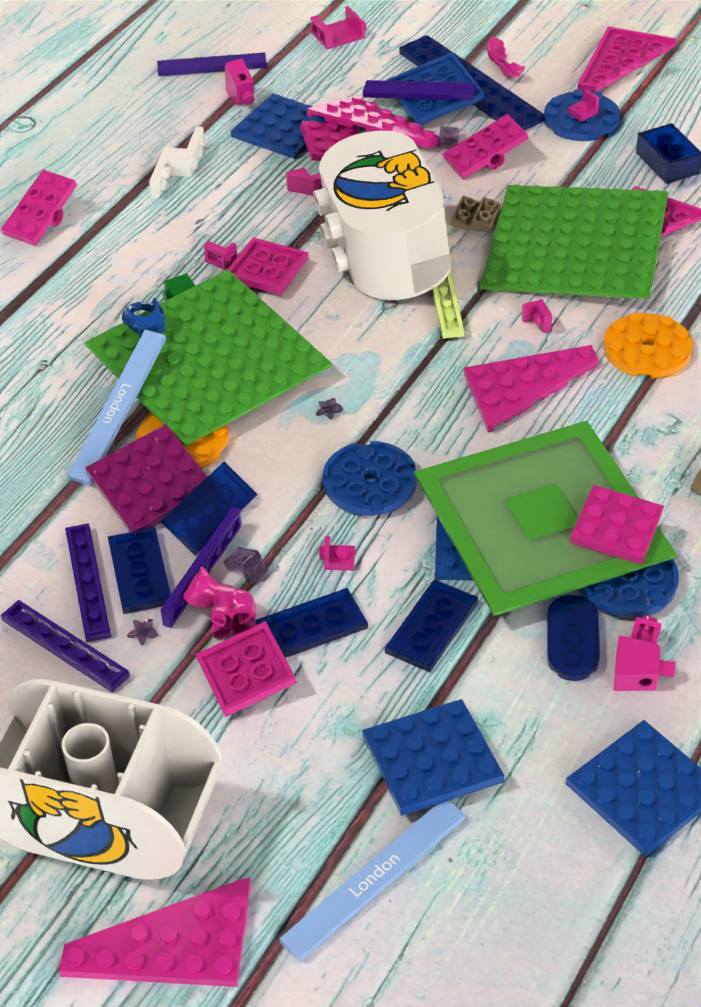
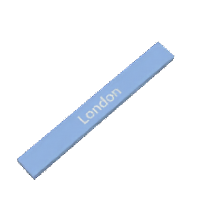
M144 330L68 474L69 480L89 486L92 484L93 481L87 475L85 467L107 455L166 341L164 334Z
M449 800L436 804L281 936L280 944L301 962L463 822L465 814Z

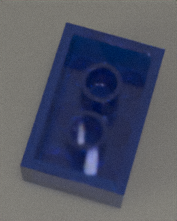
M673 123L638 133L636 153L665 184L701 173V151Z

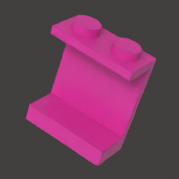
M349 6L345 7L346 19L326 25L317 15L310 17L311 33L326 49L365 38L366 23Z

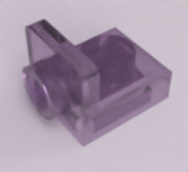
M441 126L438 147L450 149L458 144L460 128Z
M239 547L223 561L227 570L242 572L250 584H254L267 571V567L258 550Z

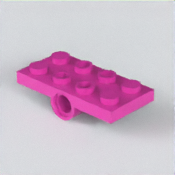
M506 114L450 148L442 155L453 170L462 179H465L486 165L490 169L499 168L505 160L504 154L529 138L528 134Z
M43 169L1 228L3 235L36 246L50 225L58 226L63 219L62 207L77 187L76 181Z

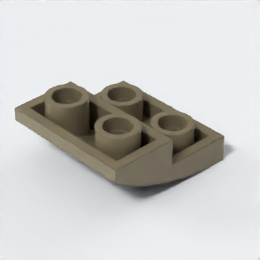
M462 195L449 225L472 231H490L502 204L483 197L481 202Z

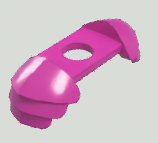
M491 37L486 47L490 60L498 65L505 77H519L526 67L515 62L509 64L505 60L508 54L505 53L504 42L498 38Z

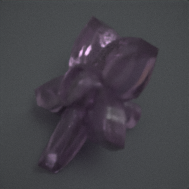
M335 398L326 400V402L319 401L321 408L316 412V415L319 416L326 413L327 417L332 420L334 413L343 411V407L336 403Z
M147 619L143 623L134 620L133 625L135 629L127 634L128 638L138 637V641L142 646L146 642L147 637L155 638L158 636V633L153 628V619Z

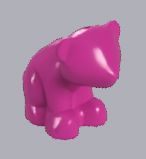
M201 566L199 573L194 576L183 594V598L188 604L197 608L207 609L215 606L210 613L211 621L213 622L211 635L216 639H223L256 626L254 621L256 618V604L253 596L246 590L219 583Z

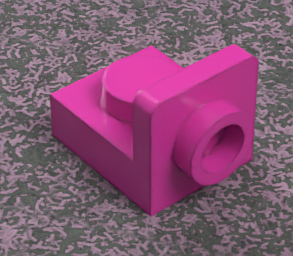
M589 90L583 91L582 101L568 107V114L580 122L598 114L599 97Z
M210 241L204 244L205 262L226 270L238 257L236 243L232 242L226 248Z
M543 299L522 305V321L524 323L534 321L535 325L539 326L543 333L552 331V314Z
M325 536V543L320 545L319 559L324 560V570L354 571L355 546L331 545L330 536Z
M650 616L636 617L631 638L657 644L662 623H658L657 619Z

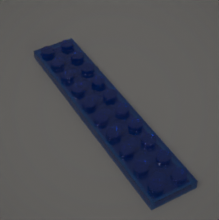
M428 35L399 47V54L416 66L452 53L451 50ZM454 53L485 93V99L472 105L495 121L508 114L524 131L544 122V113Z

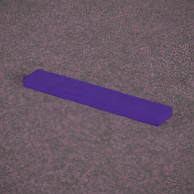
M266 53L157 61L158 76L225 71V63L239 59L244 60L247 69L267 68Z
M366 80L362 94L363 98L473 101L477 87L476 83Z
M234 507L230 509L160 609L163 626L173 627L188 605L183 598V594L194 576L199 573L200 567H204L209 574L242 527L240 509Z
M89 523L67 527L65 531L86 642L110 638L111 632Z
M17 600L1 614L3 622L112 693L130 677L129 670L20 600Z

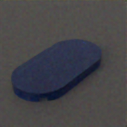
M565 595L555 599L548 607L547 663L549 668L558 673V676L562 679L569 681L584 680L593 672L595 673L599 666V614L596 606L590 600L577 595Z

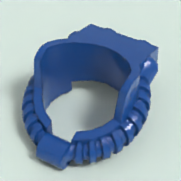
M156 297L150 303H140L139 301L132 303L129 307H125L122 313L124 324L132 331L139 333L140 338L144 330L156 333L166 331L164 311ZM139 310L152 312L148 316H137L134 314V312Z

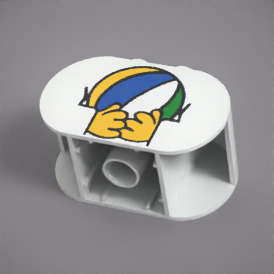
M371 131L350 136L333 145L324 154L319 164L323 189L313 191L320 216L325 215L326 223L320 224L326 248L336 246L331 248V253L337 272L340 273L348 270L358 290L368 296L384 300H400L415 297L432 290L434 286L442 283L452 267L443 207V193L415 142L402 133Z
M33 679L19 684L10 696L8 703L9 716L0 732V839L31 853L132 878L161 879L175 874L183 864L222 768L220 749L209 732L191 717L167 706L45 679Z

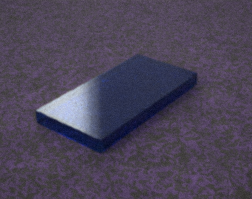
M223 461L160 522L195 556L204 548L232 507L240 509L241 512L258 494Z
M156 528L108 536L123 614L163 606L171 593Z
M433 579L385 646V653L431 673L478 604V597Z
M348 588L254 620L255 625L266 621L285 658L368 629V622Z

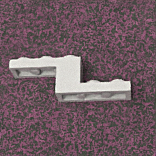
M203 127L195 128L187 149L163 148L149 181L151 198L160 197L162 191L166 188V181L170 179V175L192 177L194 170L198 168L199 158H202L203 147L207 145V135H204Z

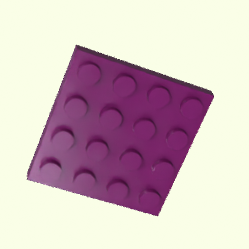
M167 424L85 467L87 475L133 537L215 492L213 483Z

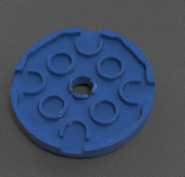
M577 89L573 92L558 95L546 104L544 123L547 128L550 127L554 130V134L562 138L574 141L598 140L601 135H611L618 128L620 109L614 101L603 96L602 93L592 92L599 97L598 114L580 122L568 114V107L583 99V91Z
M370 441V444L358 446L356 443H353L336 451L326 462L323 469L324 491L336 506L354 515H380L396 511L407 503L415 493L417 487V479L414 475V471H416L415 463L404 450L389 443ZM365 477H375L374 479H367L365 481Z
M674 559L627 573L633 576L629 581L621 575L580 588L581 593L589 603L611 616L642 618L643 616L655 614L670 604L677 592L679 572Z

